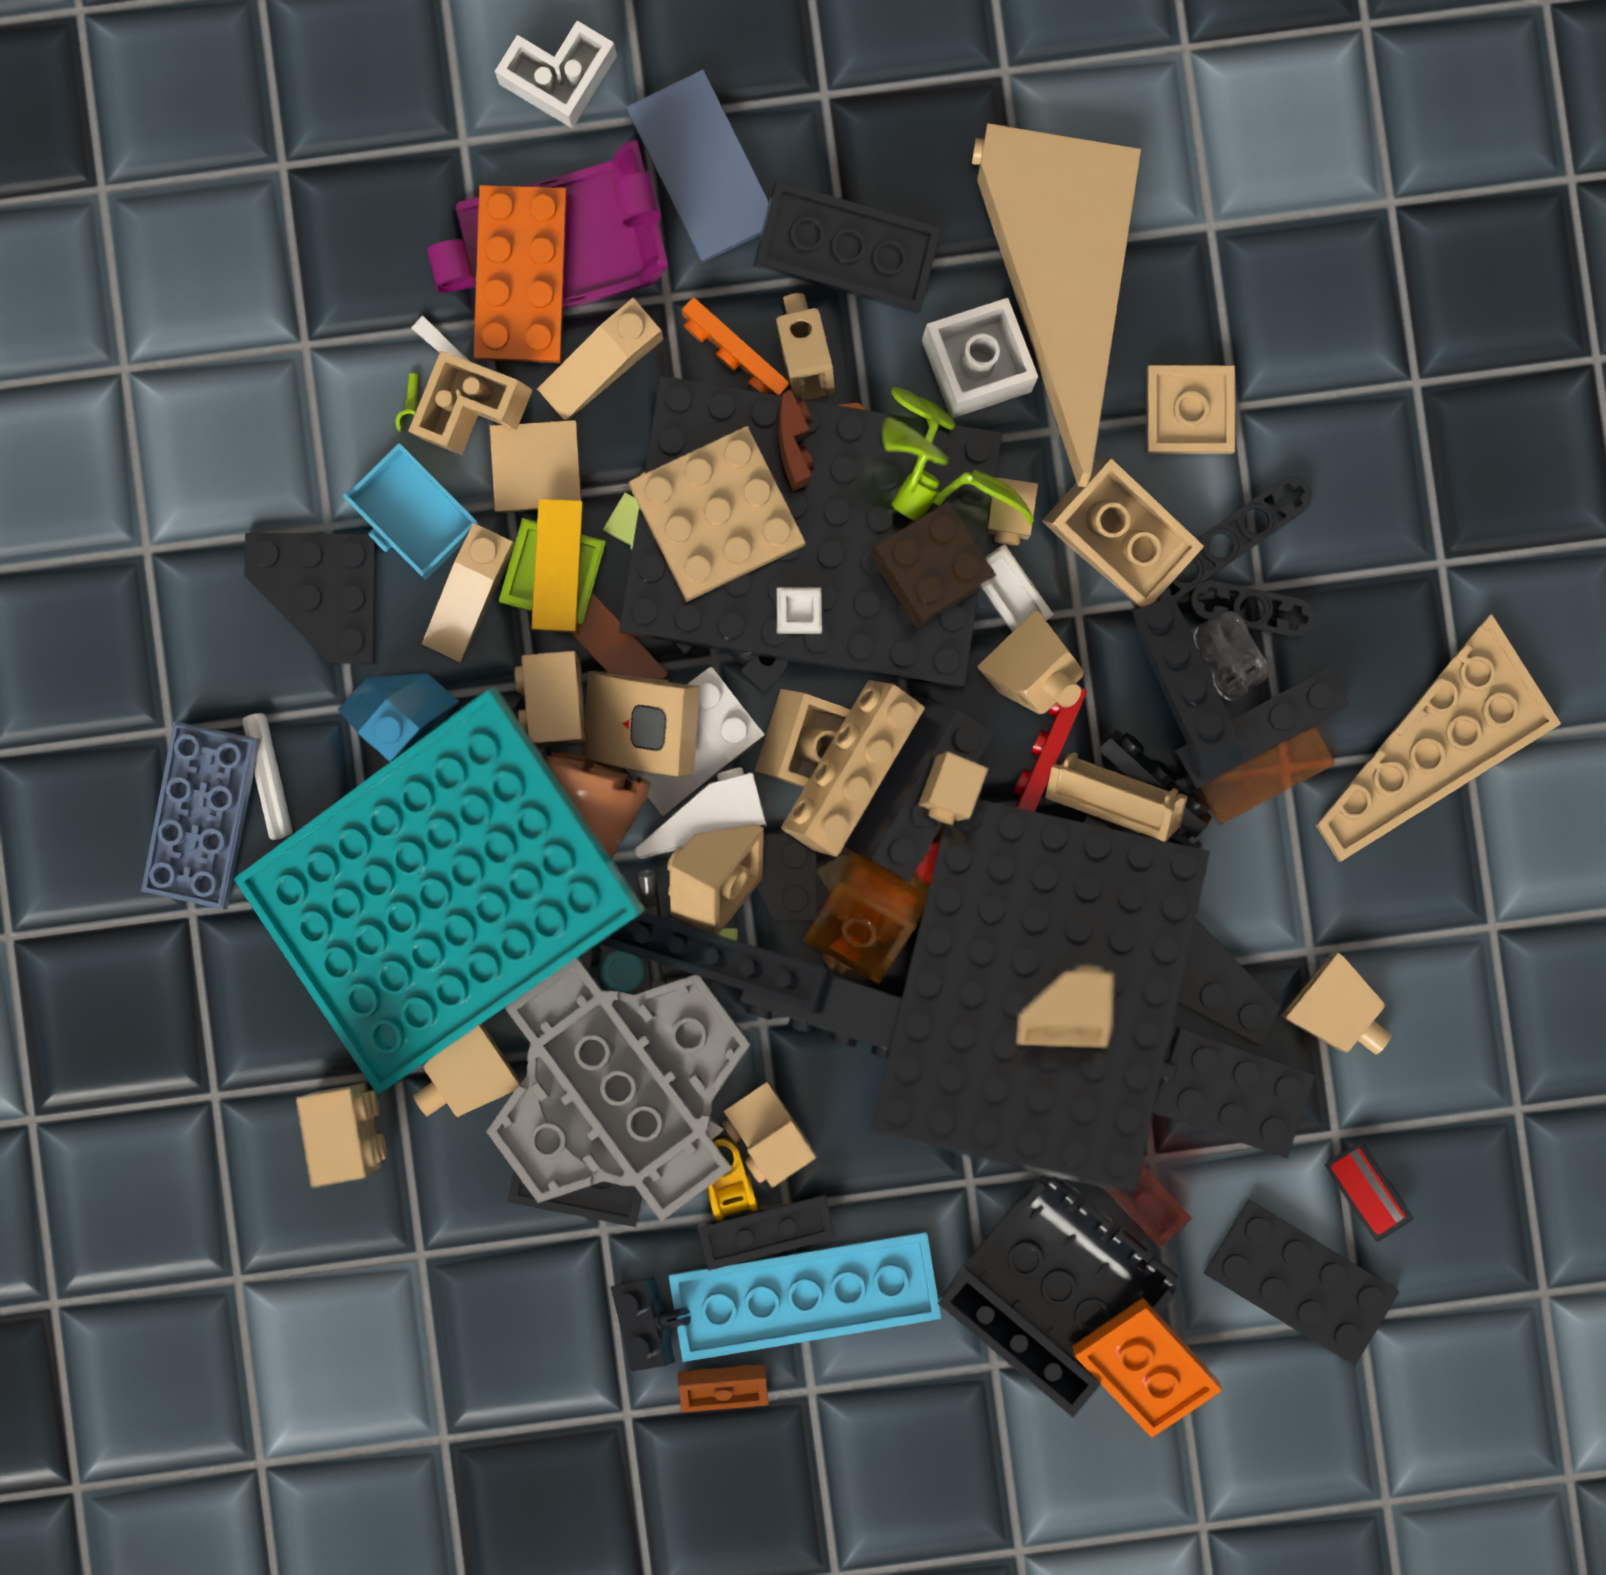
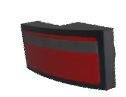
M1358 1142L1325 1164L1341 1192L1376 1242L1383 1240L1414 1220L1397 1190L1387 1180L1363 1142Z

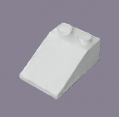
M712 666L687 684L700 686L694 774L678 777L625 768L635 781L637 776L645 777L651 781L647 797L663 817L713 779L717 773L722 772L765 738L764 733Z
M742 767L717 773L718 782L710 783L635 849L637 858L644 859L675 851L678 847L684 848L695 834L755 824L762 828L766 827L753 773L744 775Z

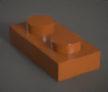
M744 1364L736 1367L715 1369L698 1368L692 1371L678 1372V1388L682 1413L769 1405L765 1364Z

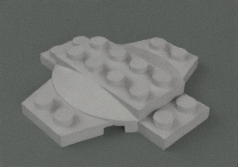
M577 957L505 1008L531 1043L527 1055V1076L521 1085L516 1088L486 1132L538 1203L606 1181L621 1186H635L659 1220L663 1221L733 1169L709 1136L708 1128L712 1115V1100L747 1052L751 1043L701 976L692 975L636 995L617 991H603L579 957Z

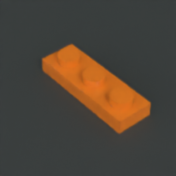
M692 297L683 307V318L687 320L683 325L684 328L699 342L703 343L707 338L719 349L715 355L729 369L735 371L739 367L750 376L751 379L747 383L755 392L782 396L784 392L790 390V382L698 300Z

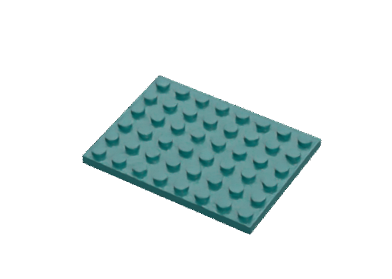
M496 687L487 690L234 878V881L377 1095L386 1091L432 1057L461 1039L645 911Z

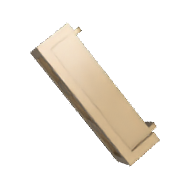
M1075 752L1066 754L1062 764L1052 766L1045 798L1164 842L1180 828L1188 796L1183 794L1177 795L1178 790L1175 788L1169 792L1080 760Z

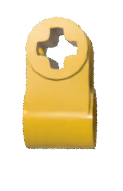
M725 1135L716 1136L712 1139L717 1146L727 1147L734 1155L731 1163L733 1169L707 1187L716 1222L724 1221L726 1216L750 1210L752 1213L759 1212L749 1174L746 1172L738 1144L731 1137Z

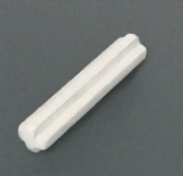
M263 713L248 715L242 720L245 736L260 739L254 775L268 835L271 840L285 839L293 835V829L267 717Z

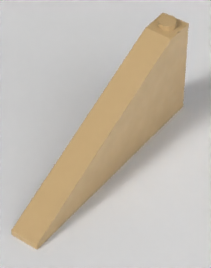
M987 123L985 138H976L972 164L980 165L977 179L1077 485L1087 488L1092 474L1141 149Z

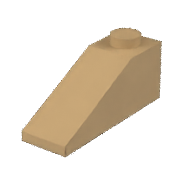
M632 298L603 322L537 389L564 421H568L663 340L662 331L637 301Z
M475 523L472 524L453 564L422 645L462 663L510 563L515 545L513 541Z

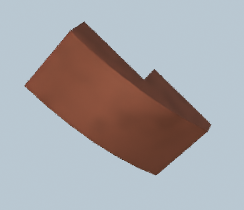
M792 390L783 393L780 402L778 438L787 479L792 491H796L809 485L812 477L810 471L814 470V464L806 446L798 447L797 442L807 438L809 432L808 424L812 423V418L804 400L796 401Z

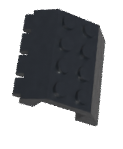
M1042 1175L1016 1200L965 1261L937 1303L1073 1418L1101 1383L1075 1357L1072 1346L1142 1298L1160 1314L1175 1296L1174 1293L1177 1287L1173 1283L1179 1275L1156 1256L1152 1257L1148 1262L1143 1260L1142 1258L1146 1255L1148 1249L1122 1227L1114 1234L1111 1233L1109 1229L1114 1221L1089 1199H1086L1079 1206L1075 1200L1079 1197L1080 1192L1064 1178L1053 1176L1049 1180Z

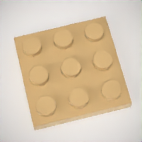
M748 426L629 481V487L686 602L805 546V540Z

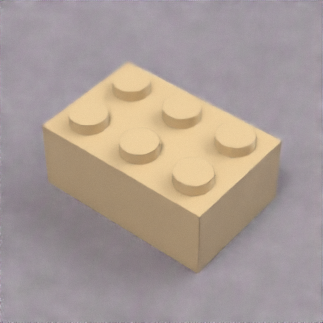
M367 1082L315 1091L297 1098L312 1187L365 1178L382 1168L381 1160L387 1159L386 1143L383 1133L376 1134L374 1117L380 1114L379 1103L375 1090L369 1091Z

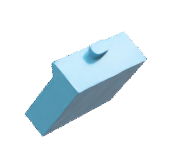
M400 443L355 487L343 495L352 507L373 527L368 535L385 552L393 547L425 580L464 543L473 523L481 526Z

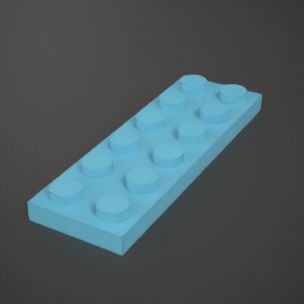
M927 1231L748 1260L710 1271L706 1267L669 1274L674 1309L686 1307L690 1313L681 1317L691 1316V1322L688 1326L677 1327L683 1362L941 1319Z

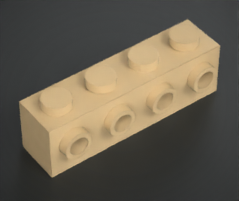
M868 680L781 826V829L811 850L837 857L925 707L894 684Z

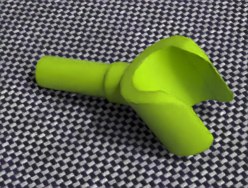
M409 373L405 410L399 412L396 416L395 423L400 432L403 431V418L405 415L412 414L415 416L418 408L419 374Z

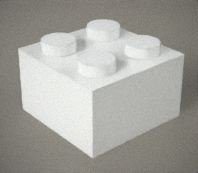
M1008 298L926 325L921 341L951 418L1032 392L1038 379V374Z

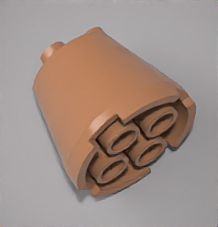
M535 746L539 753L542 754L543 748ZM562 750L561 753L552 752L551 756L541 755L612 860L647 799L651 781L645 777L637 776L636 782L626 778L627 773L623 771L624 768L593 761L576 753Z

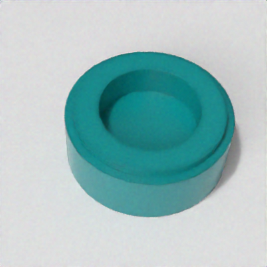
M620 950L610 953L604 959L601 966V978L604 984L612 991L631 992L641 984L644 978L645 969L640 957Z

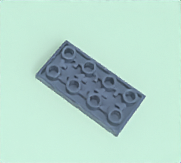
M704 70L626 107L634 127L702 263L761 235L769 201Z
M173 722L141 892L219 909H228L259 750V738L182 722Z

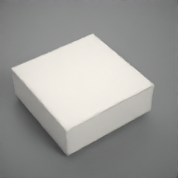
M777 588V634H821V588Z

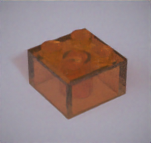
M853 852L818 910L803 941L879 984L917 925L926 906L927 894Z

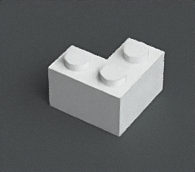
M576 21L555 57L517 35L496 68L495 74L499 85L570 128H573L616 59L615 44L579 21Z

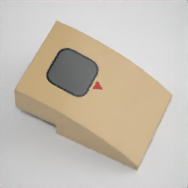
M588 671L584 725L586 743H583V756L604 764L678 777L694 774L700 686L670 683L669 680Z

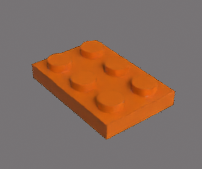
M1144 1298L1072 1346L1074 1355L1080 1363L1101 1383L1151 1438L1222 1391L1217 1377Z

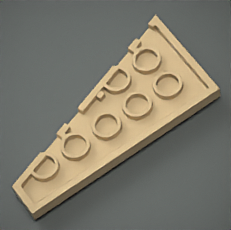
M1492 614L1485 618L1317 822V829L1338 862L1348 858L1561 724Z

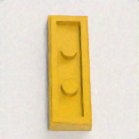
M539 499L532 630L576 633L583 515L582 501Z

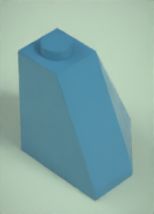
M428 673L366 677L338 708V711L359 735L392 762L439 727L460 701Z

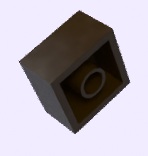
M950 501L879 543L870 554L871 559L916 629L983 589L996 576V573Z

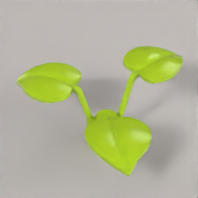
M893 386L890 392L894 399L912 412L926 418L929 429L924 438L909 426L888 417L883 423L882 431L887 451L902 450L919 455L912 473L908 475L891 505L901 514L917 521L925 516L933 502L941 506L945 498L960 486L971 484L1015 507L1023 513L1031 526L1034 519L1022 497L1006 483L974 469L972 473H963L942 491L937 489L940 481L923 469L927 459L946 465L948 461L947 456L942 450L933 445L932 442L939 424L949 430H953L955 421L937 404L919 397L908 390Z

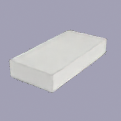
M1005 544L985 557L996 573V576L982 590L1011 632L1035 610L1046 621L1054 615Z

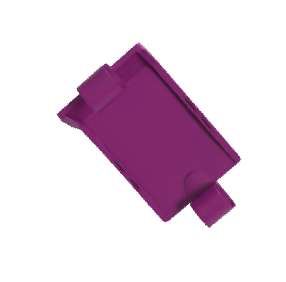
M637 140L625 142L617 150L611 161L519 186L566 188L563 310L651 286L659 280L667 268V259L658 227V222L661 219L660 209L651 173L644 170ZM479 197L460 201L456 205L455 210L463 240H447L427 248L436 290L439 293L475 288L476 292Z

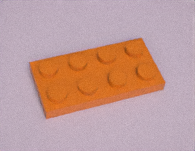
M479 185L473 356L475 360L561 363L567 210L566 188Z

